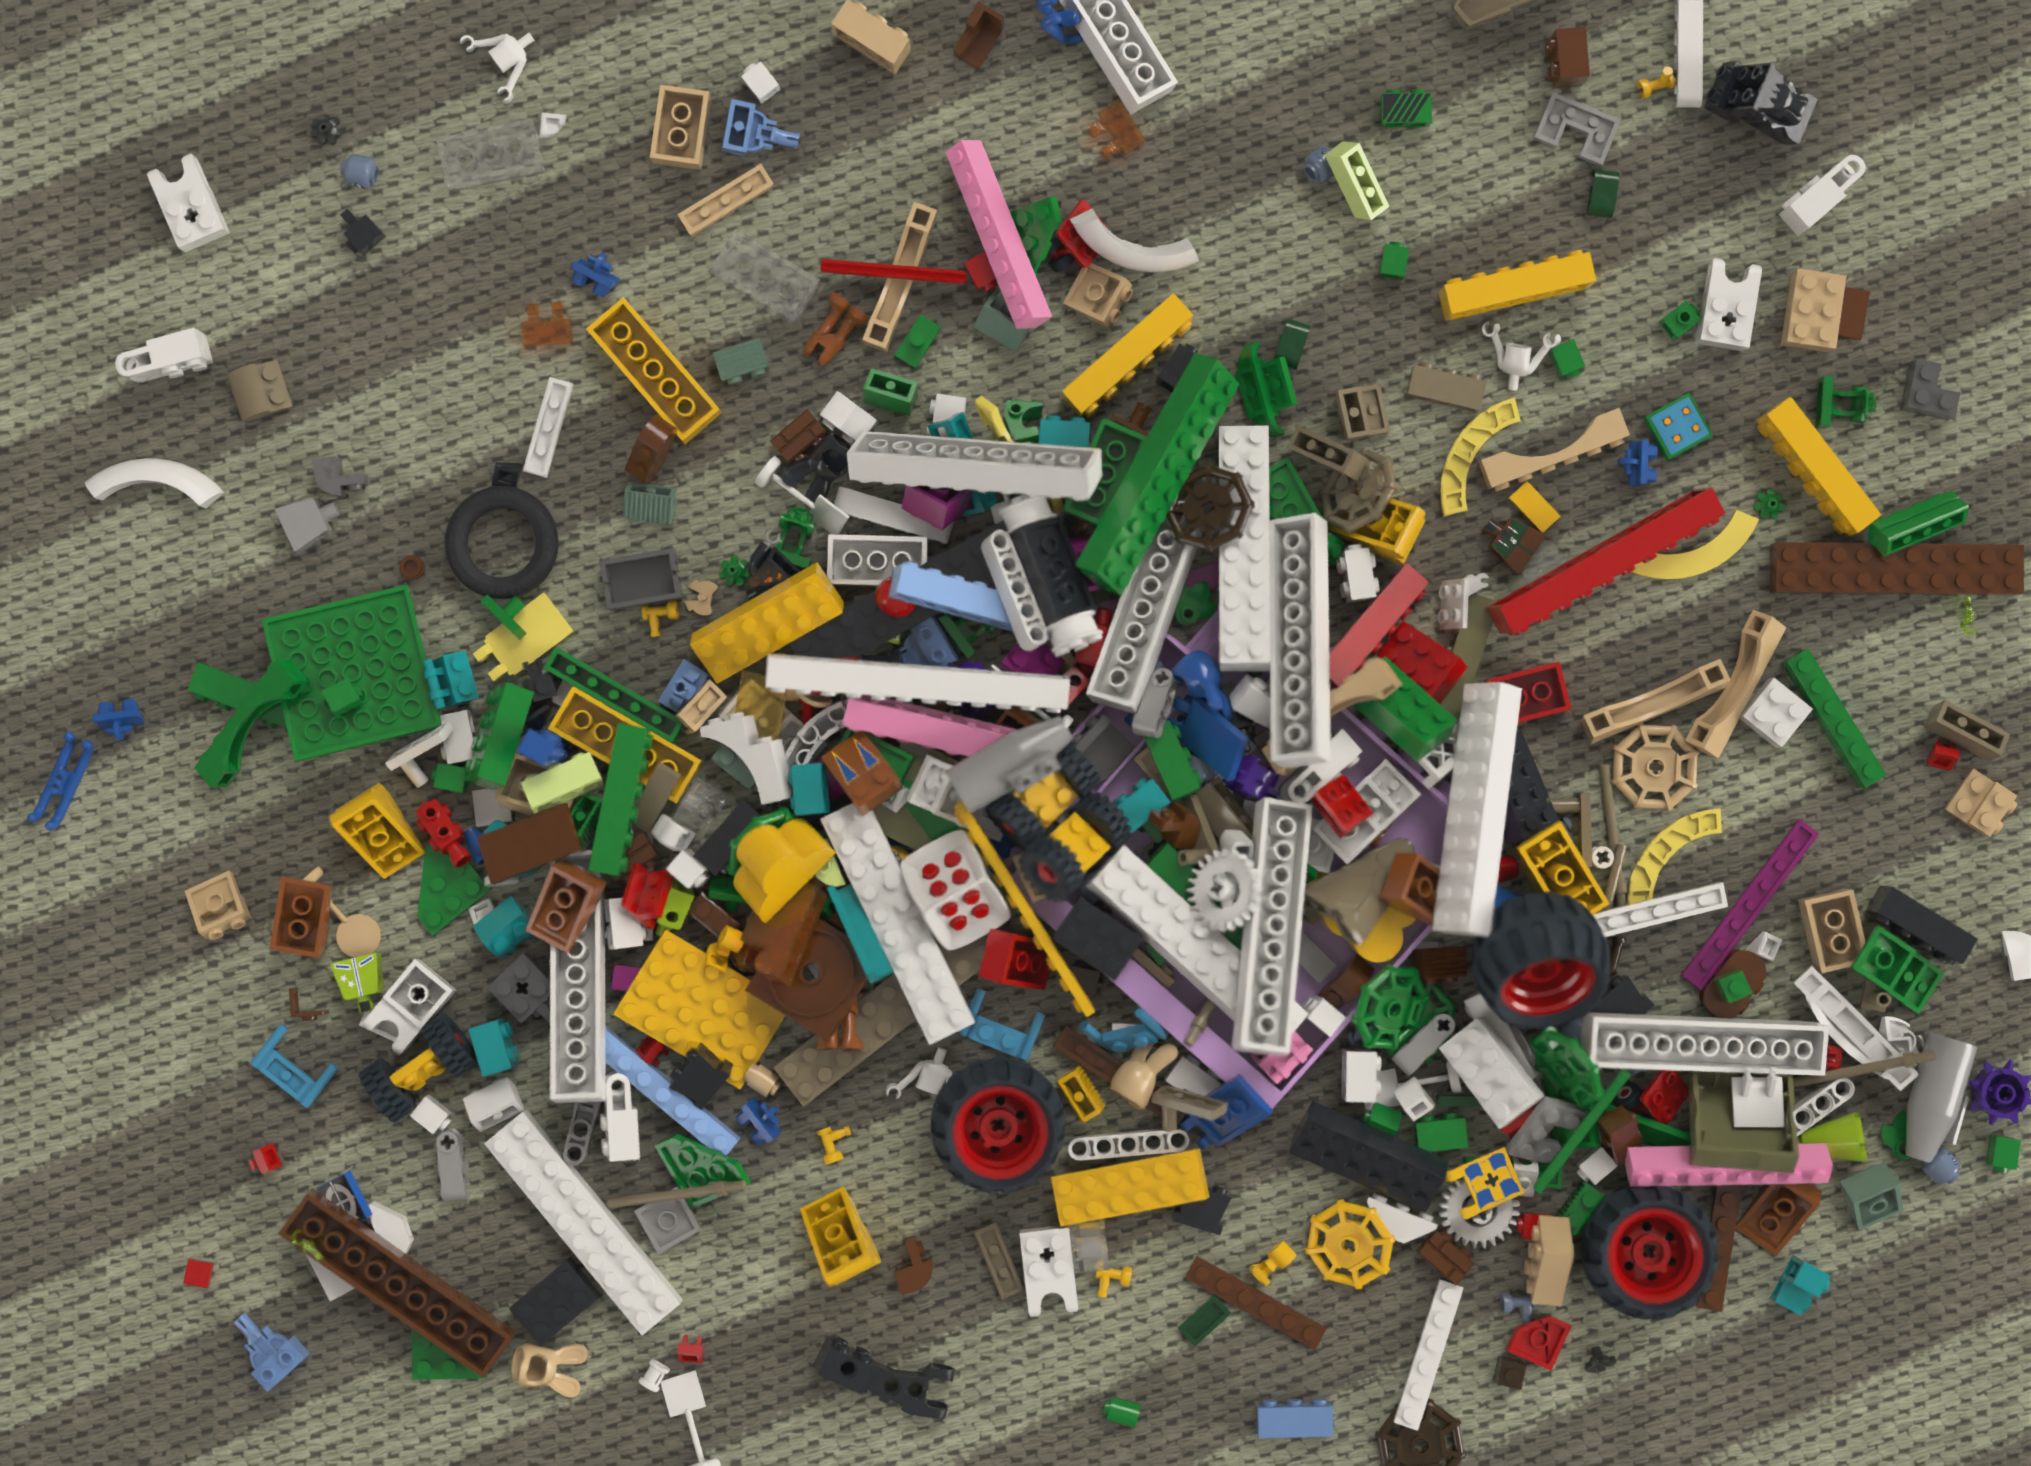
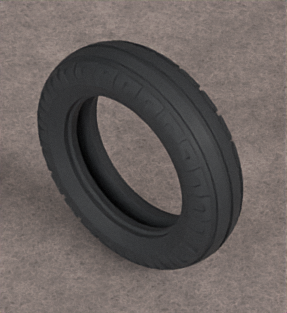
M510 486L488 487L468 496L453 512L445 533V552L455 576L471 591L482 596L488 595L493 599H511L514 596L519 597L534 590L547 578L558 554L559 539L557 527L549 510L532 494ZM499 508L513 509L523 514L531 523L536 538L535 551L530 562L518 573L507 577H494L482 572L472 561L468 549L469 533L476 520L486 512Z

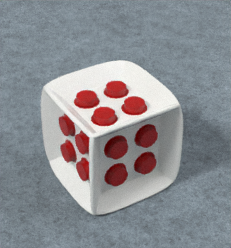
M964 829L950 832L911 853L900 863L902 875L916 905L921 910L932 933L948 951L974 942L988 934L990 928L997 929L1011 917L1008 902L995 881L993 873L982 860L980 849L976 844H972Z

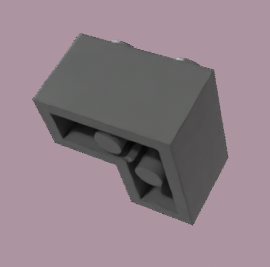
M1915 359L1909 362L1900 410L1949 420L1956 417L1961 393L1936 388L1941 363Z

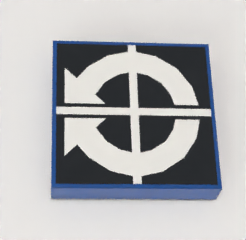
M351 1171L316 1188L320 1194L359 1221L373 1215Z

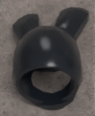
M827 434L817 443L807 458L798 460L784 469L781 477L782 481L788 486H795L807 475L815 472L817 476L806 491L805 497L815 503L819 495L826 498L831 483L849 472L847 452L850 447L837 434Z

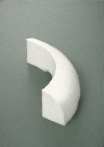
M1093 209L1070 219L1086 244L1105 259L1124 268L1141 272H1167L1185 268L1199 262L1195 249L1188 238L1155 248L1143 247L1139 244L1121 240L1112 234L1101 223Z
M157 458L135 459L118 463L98 472L84 482L93 497L102 501L120 489L140 483H158L173 486L187 494L203 508L209 507L225 493L215 482L194 468L171 460Z
M848 699L824 709L808 721L797 733L785 753L789 771H791V765L810 764L815 753L826 739L845 727L842 725Z

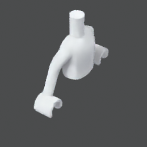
M527 33L519 40L508 34L483 40H474L469 35L463 36L460 39L461 44L468 40L472 41L471 46L466 48V52H472L478 47L495 46L488 53L503 73L516 65L507 85L500 87L497 92L498 95L505 91L509 92V96L503 102H511L513 99L512 90L526 63L524 48L535 41L531 34Z
M1489 322L1482 326L1483 334L1492 337L1499 369L1510 375L1509 390H1518L1519 377L1533 373L1549 349L1561 342L1560 335H1556L1555 342L1552 343L1549 339L1550 333L1546 334L1543 338L1544 345L1530 363L1532 347L1507 343L1504 352L1498 335L1500 330L1499 324L1496 323L1494 325L1493 332H1490L1488 329Z
M938 1047L934 1060L919 1061L898 1084L891 1083L887 1085V1096L889 1091L895 1088L898 1090L896 1094V1099L901 1096V1090L918 1075L919 1078L915 1087L937 1095L940 1089H942L945 1080L947 1082L948 1078L952 1075V1071L942 1064L947 1050Z

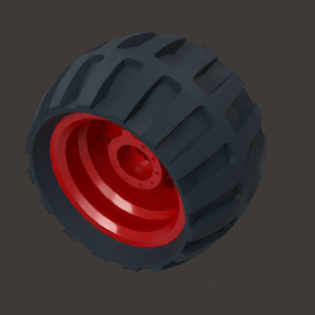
M1546 891L1545 893L1533 894L1532 892L1523 894L1522 897L1513 900H1506L1502 902L1501 906L1493 910L1489 936L1474 937L1472 967L1476 984L1486 1004L1507 1024H1514L1517 1028L1521 1029L1537 1028V1030H1544L1546 1027H1561L1589 1014V1011L1594 1006L1600 1004L1604 992H1607L1611 966L1606 937L1592 913L1582 903H1579L1569 895L1563 896L1555 892Z
M993 1057L986 1060L979 1059L952 1074L943 1088L940 1089L931 1114V1137L941 1163L959 1182L984 1193H1013L1018 1188L1025 1185L1029 1187L1036 1183L1039 1177L1048 1172L1056 1162L1065 1138V1114L1060 1097L1051 1082L1029 1064L1006 1057ZM1002 1095L1005 1097V1099L1001 1102L1000 1105H998L996 1103L997 1096ZM980 1106L982 1112H973V1108ZM1018 1110H1024L1025 1116H1016ZM994 1119L998 1121L999 1119H1001L1002 1123L1000 1125L996 1123L993 1126L992 1120ZM972 1131L979 1132L976 1139L971 1138L970 1133ZM1017 1134L1022 1135L1020 1142L1016 1143L1013 1141ZM992 1146L1000 1147V1150L996 1153L990 1149Z
M1628 1186L1613 1192L1612 1195L1598 1204L1583 1230L1581 1258L1590 1285L1609 1306L1633 1318L1663 1320L1675 1317L1676 1314L1683 1311H1688L1710 1289L1714 1272L1717 1271L1719 1262L1717 1236L1706 1213L1690 1197L1668 1186ZM1645 1221L1650 1223L1647 1231L1642 1229V1224ZM1667 1232L1673 1233L1672 1241H1666L1665 1234ZM1624 1236H1629L1631 1243L1623 1245L1621 1239ZM1645 1245H1648L1650 1247V1253L1648 1255L1644 1253ZM1670 1257H1675L1676 1263L1673 1266L1668 1265ZM1627 1261L1632 1262L1630 1270L1624 1268V1264ZM1649 1272L1656 1273V1278L1654 1280L1647 1279V1274Z

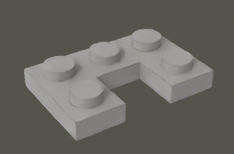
M1552 92L1533 139L1556 148L1565 126L1584 133L1587 137L1578 158L1601 167L1621 119Z
M1544 1096L1505 1147L1508 1155L1549 1164L1561 1149V1145L1558 1140L1547 1138L1548 1133L1554 1125L1575 1130L1587 1115V1110L1579 1108L1574 1103Z

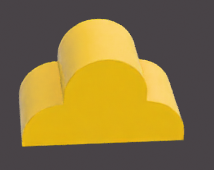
M1377 496L1375 500L1376 503L1380 498L1379 496ZM1391 498L1382 513V519L1379 521L1375 520L1357 529L1354 534H1347L1345 530L1333 525H1329L1328 530L1353 544H1362L1363 548L1369 547L1371 553L1391 563L1404 565L1426 521L1424 519L1426 513L1418 506ZM1345 513L1341 518L1347 520L1349 519V514Z
M380 783L375 784L345 803L329 816L331 825L383 879L425 854L421 842L410 825L405 821L396 802Z
M805 819L791 820L779 829L772 825L759 826L750 831L738 845L736 856L742 866L734 877V888L764 923H767L836 852L811 823Z
M1556 821L1515 848L1521 860L1520 866L1537 894L1545 893L1546 891L1555 892L1563 896L1569 895L1579 903H1582L1592 915L1610 904L1560 821Z
M1389 905L1368 938L1361 945L1348 940L1347 942L1350 948L1361 957L1372 962H1384L1390 960L1399 952L1403 943L1402 928L1412 924L1416 919ZM1318 914L1320 923L1327 930L1342 936L1334 920Z
M844 1186L800 1208L823 1279L830 1287L838 1285L881 1263L877 1248Z

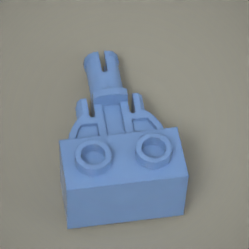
M731 99L721 152L745 157L747 152L753 153L761 149L772 150L773 145L771 144H779L797 149L800 133L779 130L776 128L777 121L768 120L763 113L755 110L756 104Z
M937 616L931 617L911 628L912 633L907 637L904 645L896 650H900L901 653L907 650V652L901 654L904 664L947 667L949 662L953 664L961 659Z
M683 659L658 702L678 713L701 686L709 680L711 675Z
M246 1312L233 1322L248 1339V1343L244 1347L250 1353V1361L255 1369L251 1374L267 1392L310 1355L308 1350L295 1336L288 1339L282 1334L273 1333L268 1326L262 1330L247 1316Z

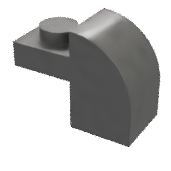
M337 456L312 459L316 483L328 494L345 498V488L348 491L363 490L362 486L369 485L368 475L364 473L343 475L342 459Z

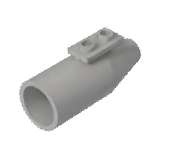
M1057 717L1011 731L945 772L966 808L972 814L1012 789H1015L1017 794L1061 769L1055 756L1073 737L1061 717Z
M1933 1033L1927 1034L1922 1052L1934 1050L1936 1060L1919 1063L1917 1068L1919 1075L1914 1079L1907 1102L1906 1156L1931 1163L1943 1141L1956 1145L1969 1097L1964 1096V1092L1978 1047Z

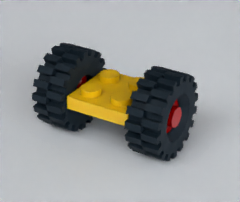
M1068 743L1055 756L1061 769L1021 793L1017 794L1016 790L1013 789L1010 793L1007 792L985 807V811L990 820L993 821V824L1000 829L1002 834L1007 836L1010 842L1012 841L1015 846L1020 847L1023 851L1038 838L1046 836V828L1076 798L1083 799L1101 782L1100 774L1096 771L1095 766L1091 765V761L1085 758L1080 750L1078 751L1073 744Z
M1090 792L1068 810L1067 813L1069 814L1066 816V821L1049 837L1042 836L1038 838L1020 855L1019 864L1022 865L1020 871L1025 873L1023 877L1025 881L1031 883L1029 886L1032 889L1036 888L1038 890L1037 894L1040 896L1044 894L1045 899L1049 901L1052 898L1054 902L1064 901L1084 881L1082 876L1101 857L1111 856L1131 836L1129 832L1131 825L1127 824L1129 819L1123 816L1124 810L1122 808L1118 809L1116 807L1117 803L1114 800L1110 802L1107 795L1101 797L1099 792L1095 794Z
M441 1013L421 1028L430 1048L396 1072L389 1062L379 1058L359 1072V1079L365 1087L364 1090L369 1094L370 1099L376 1104L379 1111L381 1110L383 1115L388 1117L393 1123H396L417 1107L411 1091L422 1088L426 1084L425 1081L427 1079L440 1075L446 1069L458 1078L478 1064L474 1047L469 1043V1040L465 1037L462 1030L459 1029L458 1025L446 1013Z

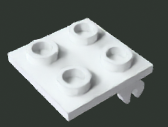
M1479 573L1476 576L1470 574L1462 579L1442 581L1439 589L1441 610L1438 613L1440 630L1467 628L1468 596L1488 586V583L1481 582L1482 578H1489L1487 574Z
M1745 1067V1073L1742 1077H1731L1733 1128L1785 1127L1782 1077L1776 1076L1777 1067H1770V1073L1767 1077H1752V1067Z

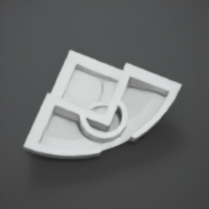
M2001 931L2011 980L2017 981L2031 978V936L2017 931Z
M1882 1017L1879 1033L1901 1056H1903V1053L1908 1052L1919 1053L1916 1047V1038L1922 1049L1924 1048L1925 1042L1920 1035L1915 1037L1914 1033L1907 1029L1910 1027V1024L1895 1017Z

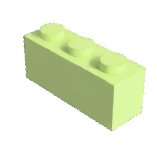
M1341 142L1325 154L1355 218L1372 220L1389 207L1360 143Z
M590 752L586 754L578 753L570 761L563 764H553L547 771L540 774L533 773L520 782L534 814L604 786Z

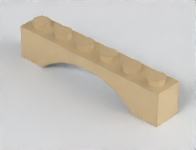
M917 202L913 203L892 265L919 267L938 216L936 209ZM887 278L864 334V345L887 353L914 280Z
M1617 408L1593 418L1578 440L1559 452L1545 456L1527 457L1504 451L1479 461L1478 464L1488 490L1495 488L1496 492L1510 487L1509 482L1518 479L1519 483L1532 479V473L1541 470V473L1545 474L1555 470V465L1564 462L1566 466L1579 461V455L1587 453V456L1590 457L1602 452L1600 447L1610 444L1611 448L1625 443L1624 438L1630 436L1621 410Z
M1755 610L1749 616L1742 630L1739 656L1730 678L1731 682L1717 701L1695 720L1685 740L1697 750L1719 759L1786 630V627L1774 617Z
M1378 657L1372 658L1364 663L1363 669L1358 673L1348 676L1343 681L1344 684L1338 689L1329 691L1330 718L1342 709L1355 703L1383 700L1399 688L1402 683L1386 661ZM1271 739L1261 749L1278 774L1287 777L1299 767L1283 768L1272 762Z
M1718 659L1648 693L1583 716L1581 724L1590 743L1593 744L1725 689L1731 680L1721 659Z

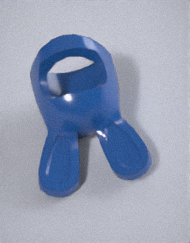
M1201 650L1192 651L1184 656L1171 671L1174 679L1186 683L1188 692L1193 697H1207L1208 704L1212 710L1217 712L1222 709L1226 720H1232V706L1227 695L1220 687L1222 674L1217 662L1209 653Z

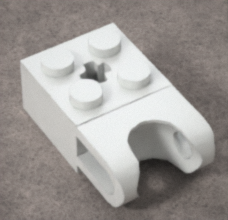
M192 153L182 158L184 173L177 182H168L165 175L157 169L147 173L178 248L185 253L230 234L201 165ZM194 214H197V216L195 217L196 221L192 222V216Z
M1849 155L1822 178L1818 175L1800 189L1803 194L1798 191L1781 205L1784 210L1779 213V216L1799 236L1847 196L1843 191L1863 175L1866 169L1864 161L1857 155ZM1848 163L1856 164L1857 173L1854 172Z
M1713 258L1710 261L1699 315L1701 320L1698 322L1696 344L1737 351H1745L1750 347L1762 273L1760 265L1752 264L1745 270L1742 281L1734 283L1725 275L1724 260ZM1725 316L1730 320V324L1727 326L1722 321V318Z
M190 328L147 340V346L121 353L116 358L115 366L118 373L122 376L130 378L135 382H145L168 375L169 378H177L183 376V371L193 369V372L207 369V364L213 363L206 335L195 328ZM127 359H130V360L128 361L127 365H126V370H125L124 367H123V366H124V362H125Z
M1344 729L1332 730L1330 732V762L1300 766L1279 787L1280 798L1284 801L1302 804L1307 802L1314 796L1315 791L1341 776L1340 771L1356 764L1360 759L1358 755L1362 750ZM1295 786H1296V787L1298 788V790H1299V792H1298V794H1297L1296 796H1295V793H1294V788H1295Z
M414 959L363 1021V1027L367 1030H374L386 1020L394 1022L398 1027L399 1035L392 1045V1050L399 1056L408 1050L422 1033L421 1028L433 1020L457 990L420 959ZM417 988L424 989V999L419 998L418 1000L416 998L418 995L416 992Z
M611 1071L605 1075L606 1101H604V1114H600V1128L602 1131H605V1138L601 1139V1150L610 1162L640 1159L637 1109L634 1105L631 1106L630 1082L625 1075L619 1074L617 1071ZM616 1080H621V1087L617 1090H612L611 1084Z
M1069 1225L1019 1230L1030 1317L1040 1315L1041 1300L1049 1293H1058L1063 1297L1066 1310L1068 1312H1077L1078 1302ZM1044 1248H1050V1252H1054V1254L1050 1255L1049 1259H1044V1256L1041 1257L1040 1255L1044 1253Z

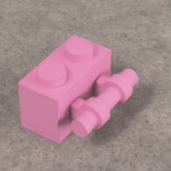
M1294 1031L1291 1035L1289 1054L1273 1056L1252 1053L1250 1057L1275 1084H1278L1284 1078L1287 1079L1291 1075L1290 1072L1299 1063L1303 1064L1313 1049Z

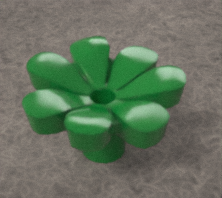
M1767 488L1766 494L1762 492L1756 494L1755 497L1759 502L1754 503L1753 508L1754 510L1761 511L1759 513L1761 519H1766L1768 515L1772 520L1777 519V511L1783 512L1785 510V505L1780 503L1784 498L1781 493L1774 495V489Z
M731 556L730 562L727 560L721 562V567L724 570L719 573L721 579L726 578V586L732 587L734 582L739 587H742L745 584L743 578H749L750 576L748 571L745 570L749 563L745 559L739 562L738 556Z

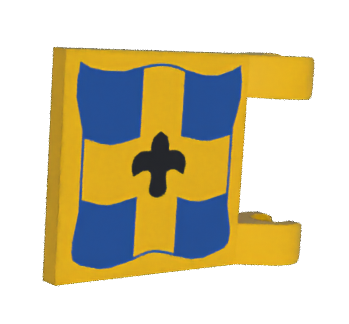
M1505 1147L1448 1170L1446 1174V1182H1452L1463 1177L1475 1203L1459 1210L1462 1219H1469L1524 1193Z

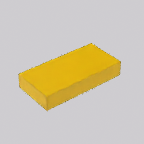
M1528 481L1508 498L1542 533L1561 517Z

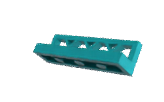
M964 412L956 413L946 420L927 425L931 436L941 437L937 428L945 427L948 438L973 439ZM973 490L971 499L975 507L969 508L961 516L985 512L997 503L994 492H978Z
M852 884L838 890L835 889L834 885L828 887V892L869 982L872 983L892 974L893 971Z

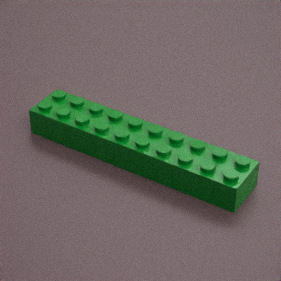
M1194 353L1075 566L1099 588L1120 596L1122 595L1136 568L1141 563L1149 545L1152 543L1160 525L1165 520L1169 509L1176 500L1179 491L1188 479L1207 441L1212 436L1231 398L1236 393L1239 383L1218 359Z

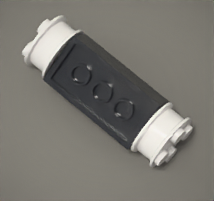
M1025 495L1012 499V504L999 508L997 515L1004 520L1008 530L1006 533L1011 537L1054 647L1051 652L1055 653L1056 657H1060L1069 653L1070 649L1073 648L1075 652L1089 647L1088 643L1091 644L1101 640L1103 634L1102 630L1097 629L1093 618L1095 615L1094 610L1097 608L1083 572L1075 566L1078 560L1061 517H1057L1056 513H1052L1047 502L1049 496L1036 495L1026 498Z

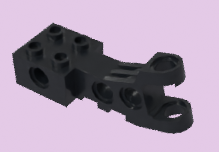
M829 1336L826 1337L814 1361L818 1375L861 1395L863 1393L866 1394L870 1390L880 1396V1401L889 1404L890 1400L902 1406L901 1411L910 1415L934 1419L946 1418L948 1404L925 1398L929 1380L933 1381V1378L953 1382L954 1367L929 1362L922 1372L896 1370L873 1360L869 1356L870 1352L860 1346H857L856 1349L848 1346V1342L841 1337L835 1336L834 1339ZM850 1361L848 1364L842 1365V1363ZM888 1379H895L897 1381L896 1385L892 1388L884 1387V1383ZM912 1383L921 1384L920 1389L916 1392L908 1390Z

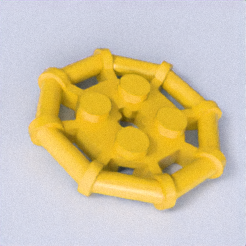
M1340 1199L1337 1200L1336 1204L1321 1213L1312 1215L1305 1253L1309 1254L1324 1276L1323 1280L1353 1286L1358 1290L1382 1274H1388L1390 1271L1389 1262L1392 1246L1396 1240L1395 1235L1389 1232L1377 1214L1376 1208H1368ZM1346 1212L1363 1216L1365 1219L1363 1222L1357 1219H1347ZM1339 1213V1222L1331 1227L1325 1223V1221ZM1369 1221H1371L1381 1237L1374 1238L1366 1226ZM1320 1230L1326 1233L1324 1245H1317ZM1345 1240L1353 1241L1355 1243V1250L1352 1251L1351 1248L1346 1249L1344 1247ZM1383 1245L1380 1261L1373 1257L1375 1246ZM1324 1252L1332 1263L1331 1268H1329L1320 1253ZM1367 1264L1374 1267L1363 1275L1359 1274V1269ZM1336 1268L1348 1269L1347 1271L1352 1272V1276L1335 1272Z

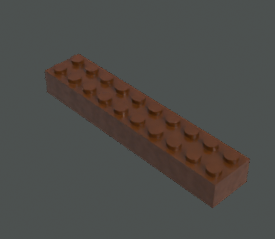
M1775 542L1770 544V593L2017 596L2024 594V545L1913 544L1883 556L1877 550V547L1870 543Z
M313 1188L305 1195L278 1233V1235L482 1378L487 1374L516 1332Z

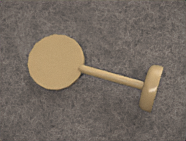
M318 866L303 880L316 882L323 875V870ZM330 900V910L341 921L336 933L337 944L341 951L354 958L373 953L379 946L381 939L380 928L376 921L363 914H354L346 918Z

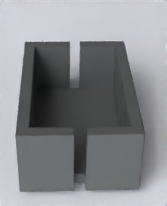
M673 548L599 561L603 583L611 584L612 588L604 587L607 609L610 611L684 599L681 578L675 575V573L679 572L676 550Z

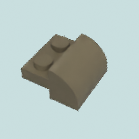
M278 360L255 365V363L228 374L227 378L242 423L292 408Z
M1380 384L1364 387L1358 386L1335 392L1345 441L1358 440L1390 432Z

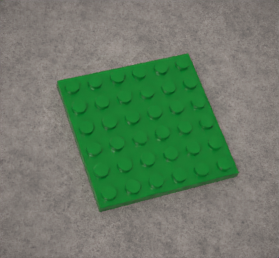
M408 584L262 619L271 662L275 660H291L308 679V682L295 699L281 702L296 763L432 730L442 725L439 709L435 708L434 701H431L429 696L431 690L428 680L423 675V671H425L423 661L427 659ZM346 678H349L352 683L357 681L364 694L360 696L363 704L335 717L321 691Z

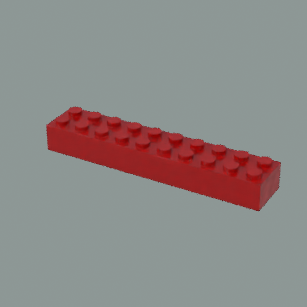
M1712 487L1695 489L1491 604L1486 609L1499 634H1509V636L1515 633L1516 635L1523 634L1530 629L1528 625L1534 622H1544L1551 617V612L1556 610L1563 611L1572 606V600L1577 598L1584 599L1594 593L1593 588L1598 586L1605 587L1615 581L1613 577L1619 574L1626 575L1636 569L1634 565L1640 562L1644 564L1657 557L1655 553L1664 550L1666 552L1678 545L1676 541L1694 537L1699 533V528L1704 526L1708 528L1720 522L1719 517L1726 513Z

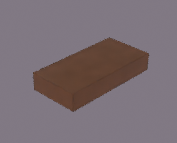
M1845 287L1838 337L1862 340L1870 291Z

